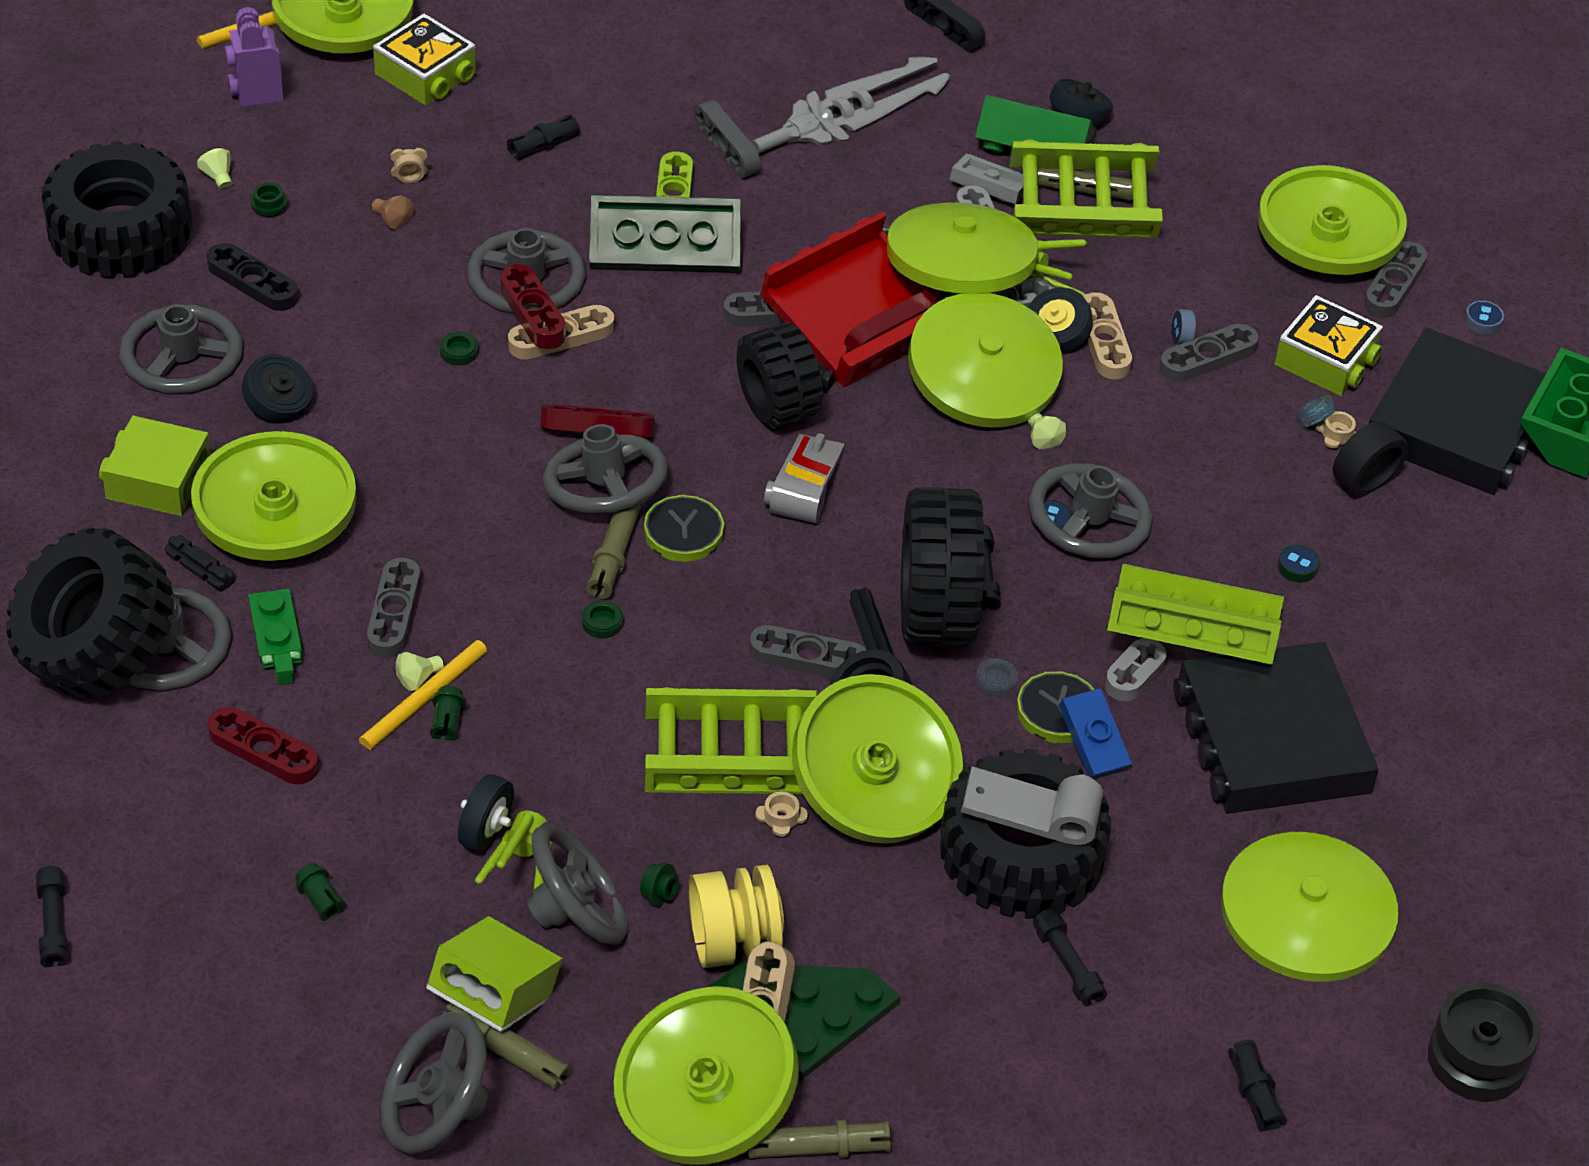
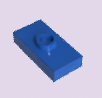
M1101 688L1063 698L1059 703V708L1087 775L1095 779L1129 769L1132 765L1131 759Z

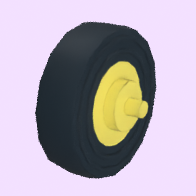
M1057 287L1046 290L1036 296L1028 305V308L1039 315L1050 327L1059 343L1061 353L1074 350L1082 345L1090 335L1093 326L1091 307L1082 294L1071 288Z

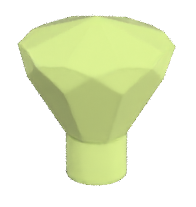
M222 148L213 149L203 154L197 160V169L215 180L219 190L233 185L229 177L230 151Z
M1036 413L1027 420L1028 424L1032 427L1030 435L1032 443L1039 450L1057 446L1066 437V424L1057 417H1043L1040 413Z
M405 652L398 654L396 659V675L402 685L409 691L417 690L431 674L439 672L444 667L440 656L424 658Z

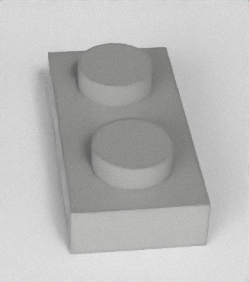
M968 153L952 167L950 180L961 184L963 187L968 185L982 187L989 195L1004 203L1016 204L1023 197L1022 173Z

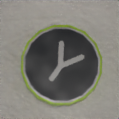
M678 495L666 497L649 509L645 516L643 533L647 545L653 551L655 549L661 553L662 557L673 561L690 562L709 556L711 551L720 546L724 534V521L720 511L712 503L696 496Z
M1062 671L1044 672L1033 676L1021 686L1016 703L1018 719L1028 732L1034 736L1037 734L1044 737L1045 741L1072 743L1073 739L1059 708V703L1063 698L1092 691L1094 688L1079 676Z

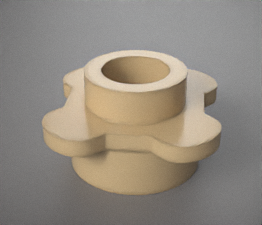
M422 148L394 150L391 153V160L394 162L391 175L393 177L396 176L404 183H414L421 180L427 174V167L424 166L427 152Z
M1335 411L1316 423V430L1323 434L1325 438L1324 444L1329 448H1338L1339 445L1345 444L1356 433L1355 419L1345 412Z
M775 792L768 796L765 806H759L756 809L755 816L759 822L768 824L773 829L774 835L784 837L789 835L790 829L796 824L805 823L808 813L805 808L800 807L798 799L791 793Z

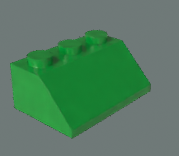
M986 95L975 138L984 142L982 148L1003 153L1005 147L1012 148L1013 141L1035 140L1051 143L1091 144L1097 128L1089 119Z
M1560 348L1525 410L1520 423L1550 465L1585 478L1589 474V358Z

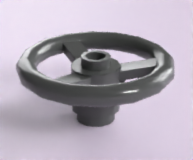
M531 228L509 230L488 238L473 251L466 267L469 287L476 296L496 310L512 314L514 312L504 296L491 290L484 282L481 271L483 265L503 269L514 264L526 265L541 280L545 275V268L569 263L571 276L567 285L557 293L550 295L557 308L565 306L578 295L586 279L584 259L572 243L554 233ZM507 247V253L497 251ZM545 247L551 248L552 251L545 252ZM529 303L524 305L523 307L530 310H536L541 308L542 305L537 303Z
M174 304L149 311L131 323L120 339L119 360L127 376L146 389L164 394H192L214 387L233 373L242 359L243 338L234 322L217 310L196 304ZM198 321L211 324L223 333L227 342L201 337L199 335ZM156 326L159 329L161 353L149 368L145 370L139 365L134 356L135 345L142 334ZM198 354L223 358L219 365L207 373L191 378H164L175 362L190 361Z
M599 424L586 429L583 433V439L577 440L558 450L546 463L542 477V484L549 498L565 509L583 513H611L634 507L652 497L665 483L669 463L661 448L647 439L632 435H618L612 426ZM643 455L650 460L653 466L651 475L644 483L628 491L621 479L625 474L624 464ZM580 456L583 457L582 461L569 463ZM586 476V479L591 483L605 486L610 497H584L571 494L561 487L558 480Z
M1067 463L1047 470L1033 483L1028 499L1032 521L1046 539L1067 552L1087 558H1116L1135 551L1149 537L1153 522L1148 499L1134 482L1115 470L1092 463ZM1059 482L1074 496L1071 505L1073 515L1062 529L1057 527L1047 515L1044 504L1047 491ZM1118 491L1128 499L1133 507L1115 502ZM1109 518L1135 525L1134 530L1126 538L1111 543L1089 542L1077 538L1088 524L1099 525L1106 522Z
M172 587L173 595L170 597L173 598L174 609L173 614L168 617L171 626L168 635H163L159 643L162 647L158 654H168L175 651L193 665L183 671L167 674L144 672L140 675L134 674L130 678L131 683L128 685L137 689L154 691L188 687L209 676L226 658L232 634L227 615L213 599L192 589ZM181 604L201 611L212 623L215 637L209 652L185 636Z
M543 823L535 829L532 834V853L544 883L533 890V896L527 901L534 918L545 928H550L553 925L561 926L571 919L583 932L596 941L609 945L619 944L629 932L627 916L616 897L613 898L614 914L611 918L594 902L595 896L593 891L596 889L595 882L610 895L615 894L613 881L594 853L566 828L552 823ZM550 841L555 842L568 852L567 865L563 869L554 862L550 850Z
M451 1011L432 1017L412 1034L398 1053L386 1078L380 1105L381 1127L394 1149L408 1154L433 1149L451 1135L462 1120L472 1121L484 1110L488 1099L487 1089L481 1083L486 1062L485 1038L472 1016ZM449 1032L440 1060L426 1066L420 1072L417 1081L404 1084L414 1062L426 1046L441 1034ZM466 1040L467 1061L465 1071L460 1069L458 1061L464 1041ZM420 1102L433 1109L434 1124L424 1132L411 1135L406 1133L400 1124L399 1106Z

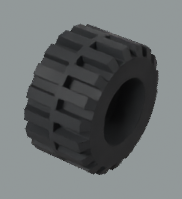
M784 322L740 337L737 345L738 377L746 401L761 423L767 428L775 429L817 415L818 411L821 410L823 400L822 378L813 349L800 329L791 322Z

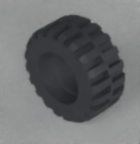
M112 141L111 145L101 146V143L90 145L88 150L82 151L79 149L71 153L68 160L63 158L55 166L54 170L49 173L44 182L42 203L48 241L51 243L54 253L58 257H62L63 262L72 268L79 265V271L92 275L94 271L100 272V276L105 278H112L113 274L122 273L123 278L133 277L134 272L140 270L148 273L156 269L155 264L160 262L162 265H165L173 259V252L179 254L186 245L185 240H188L190 237L192 220L186 177L177 163L167 155L164 157L160 150L153 147L146 149L143 144L132 142L131 145H123L122 141ZM112 206H134V208L119 212L99 211Z
M916 487L907 493L902 533L900 601L903 639L911 645L967 647L976 641L979 632V621L981 619L984 578L982 499L980 494L973 489Z
M88 528L78 530L77 535L75 533H67L59 537L57 544H48L40 551L42 555L36 561L31 560L25 568L27 573L22 580L18 579L13 589L16 593L14 600H9L7 614L10 617V620L6 621L9 647L13 656L17 658L18 663L22 667L66 695H73L76 698H90L93 695L95 697L112 693L113 687L120 689L131 683L130 678L134 674L140 675L148 667L146 663L152 655L157 656L162 647L159 643L163 635H168L171 626L168 617L173 614L174 609L173 598L170 597L173 595L170 578L167 577L166 570L158 561L113 530ZM101 597L94 613L86 621V623L79 628L81 621L87 613V611L89 610V608Z
M1014 749L1003 750L999 752L998 757L993 758L989 754L976 761V768L1054 791L1058 790L1060 783L1065 778L1083 775L1084 773L1073 762L1069 765L1063 763L1061 756L1049 753L1048 756L1037 754L1038 750L1025 749L1024 753H1014ZM973 765L967 766L960 772L958 779L952 782L947 793L939 848L940 856L945 861L944 869L950 879L958 878L956 887L966 896L974 893L976 895V903L986 909L992 904L1000 907V914L1012 916L1013 911H1023L1024 917L1028 918L1036 917L1039 911L1046 909H1055L1057 913L1061 912L1065 902L1072 907L1083 900L1085 892L1089 893L1098 883L1099 875L1102 874L1111 831V817L1108 815L1109 805L1104 795L1102 797L1095 837L1091 842L1084 845H1072L1056 841L1044 846H1021L998 836L989 827L995 822L961 812L970 770Z

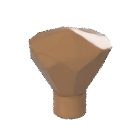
M400 195L386 201L377 198L372 203L373 212L380 214L391 229L397 230L405 226L412 219L413 205L407 197Z

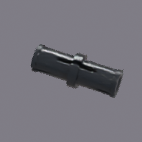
M572 114L548 124L539 123L534 125L533 130L508 139L506 142L507 150L511 155L516 154L514 158L518 161L544 149L549 151L554 148V145L579 136L580 127L576 118L572 117Z
M1243 1040L1233 1045L1234 1048H1229L1228 1055L1238 1074L1240 1094L1242 1098H1247L1259 1131L1264 1132L1281 1128L1280 1125H1285L1287 1119L1276 1098L1274 1078L1271 1073L1267 1074L1256 1043L1252 1040Z

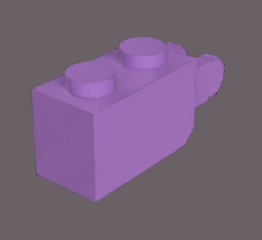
M242 8L236 13L237 30H230L231 45L225 46L228 68L233 67L234 74L227 75L230 95H238L240 107L283 101L280 54L275 44L274 31L267 26L259 25V17L254 8Z

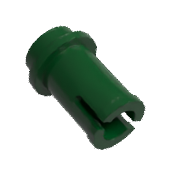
M442 686L432 698L435 711L432 727L430 728V736L433 739L440 740L441 731L446 726L444 740L455 741L458 736L457 729L460 712L466 707V699L461 689L455 686Z
M311 863L301 868L296 874V889L300 894H306L321 920L326 921L330 919L327 913L328 910H330L333 916H336L345 910L346 903L340 898L329 882V872L327 869L319 867L316 863Z

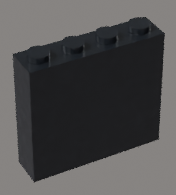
M1425 327L1371 416L1369 424L1371 422L1383 421L1407 441L1409 450L1405 461L1495 496L1500 485L1508 487L1517 466L1513 464V461L1521 463L1527 452L1530 441L1526 440V438L1530 436L1520 422L1546 373Z
M1326 642L1276 648L1273 664L1228 655L1182 660L1179 678H1175L1173 684L1175 699L1178 703L1185 704L1187 710L1185 714L1187 731L1190 735L1197 736L1199 742L1197 748L1199 763L1202 768H1209L1212 797L1215 801L1221 800L1226 814L1372 794L1379 768Z

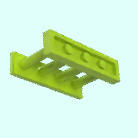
M1035 140L1013 141L1009 167L1023 168L1024 204H1015L1013 217L1023 222L1034 235L1158 238L1163 222L1162 209L1148 207L1146 172H1154L1159 155V146H1147L1142 143L1113 145L1051 143ZM1037 168L1059 169L1060 205L1038 204ZM1074 169L1095 170L1096 207L1075 205ZM1110 170L1132 172L1133 208L1111 206Z
M1122 564L1107 631L1273 664L1281 627V620L1279 619L1284 596Z
M646 688L645 719H658V755L646 754L645 792L745 794L788 792L791 794H803L794 772L792 745L798 722L804 711L817 696L816 690ZM676 719L701 720V755H676ZM718 720H744V756L719 755ZM761 721H786L787 756H761Z

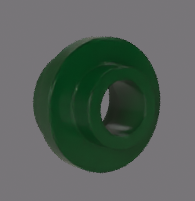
M267 182L255 187L250 197V205L257 214L273 216L280 214L287 208L288 198L281 186Z
M665 862L659 865H649L643 873L640 883L642 897L648 899L651 905L662 907L666 900L671 901L676 896L679 889V878L676 875L675 867Z

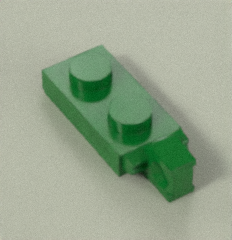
M290 589L248 594L260 664H263V668L274 667L279 686L293 684L294 672L292 664L302 663V649Z

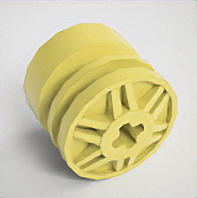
M768 865L754 866L752 882L746 868H737L734 878V889L729 890L722 871L690 875L689 906L695 943L705 942V944L696 945L702 968L734 964L736 943H742L743 950L748 959L752 950L760 944V940L761 943L774 942L782 946V932L784 930L783 907L779 891L776 888Z

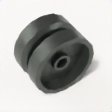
M1484 982L1463 985L1447 996L1440 1009L1436 1027L1428 1044V1062L1435 1077L1449 1091L1465 1099L1481 1102L1505 1099L1519 1090L1527 1075L1531 1059L1540 1041V1022L1533 1007L1518 993L1508 988Z

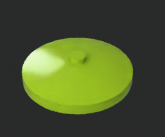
M272 0V13L279 28L299 44L323 52L356 53L373 49L375 44L407 25L413 14V0Z
M1329 165L1300 167L1278 176L1264 190L1258 211L1260 231L1267 243L1278 254L1306 269L1335 275L1364 273L1388 263L1400 250L1407 227L1405 210L1399 199L1389 188L1361 172Z
M959 202L920 206L900 215L891 224L888 231L887 255L892 265L912 281L945 292L983 294L1011 288L1020 284L1031 275L1037 261L1038 243L1030 228L1017 218L987 206Z
M991 293L957 294L931 306L917 322L908 349L910 372L915 384L924 397L946 415L975 426L1007 427L1029 420L1030 417L1040 413L1050 403L1062 375L1063 360L1061 349L1054 333L1046 322L1025 305L1013 299Z
M282 431L262 432L244 436L217 449L198 469L191 489L194 518L202 533L216 546L231 554L262 561L297 558L326 546L337 538L351 521L357 499L353 471L346 459L336 449L317 438Z
M857 675L831 684L818 694L804 711L793 738L792 761L795 776L803 795L814 811L840 832L872 843L906 841L926 832L943 817L944 804L952 782L956 781L959 773L963 771L962 751L958 736L952 723L940 706L915 686L884 675Z
M1286 832L1271 835L1252 843L1240 852L1231 863L1221 892V909L1225 924L1243 951L1255 961L1274 972L1305 981H1336L1355 976L1369 969L1388 950L1398 923L1397 898L1389 879L1382 869L1356 847L1323 834Z
M704 987L690 990L666 1000L650 1011L636 1025L626 1039L620 1051L614 1073L616 1105L624 1123L634 1137L653 1154L681 1164L701 1165L721 1162L754 1147L781 1121L796 1090L799 1069L798 1054L793 1038L782 1018L767 1002L749 992L729 987Z

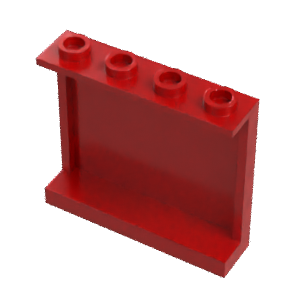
M884 211L872 218L865 217L861 219L854 227L842 233L836 232L830 235L825 242L813 248L806 247L802 249L795 257L783 263L777 262L773 264L764 275L765 278L760 293L762 298L783 322H791L800 329L812 347L818 362L822 366L828 367L829 370L836 373L835 380L843 387L908 354L914 328L925 312L850 351L844 345V340L853 328L923 291H929L938 302L944 299L936 289L912 281L892 265L887 255L888 236L883 231L887 217Z

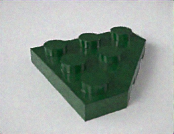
M741 962L709 987H729L743 990L748 963ZM763 963V968L768 970L770 974L771 969L779 968L780 964ZM795 965L785 1025L793 1038L798 1054V1078L800 1080L806 1078L900 1004L901 996L870 969ZM762 982L758 983V987H764L774 992L776 991L777 986L772 985L770 983L766 985ZM769 997L760 998L774 1009L773 1002Z

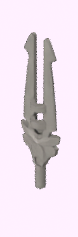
M909 57L908 65L851 81L826 90L825 100L820 101L815 91L807 95L806 101L800 99L793 104L792 115L781 129L752 140L751 143L759 154L787 141L788 143L812 142L818 146L830 144L831 139L839 142L849 140V136L842 128L857 131L907 104L923 93L929 92L937 95L947 83L949 74L943 73L882 100L873 102L869 94L870 92L932 67L937 63V58ZM856 98L860 99L862 108L857 110L854 109L852 103ZM838 106L841 111V117L835 119L832 108Z

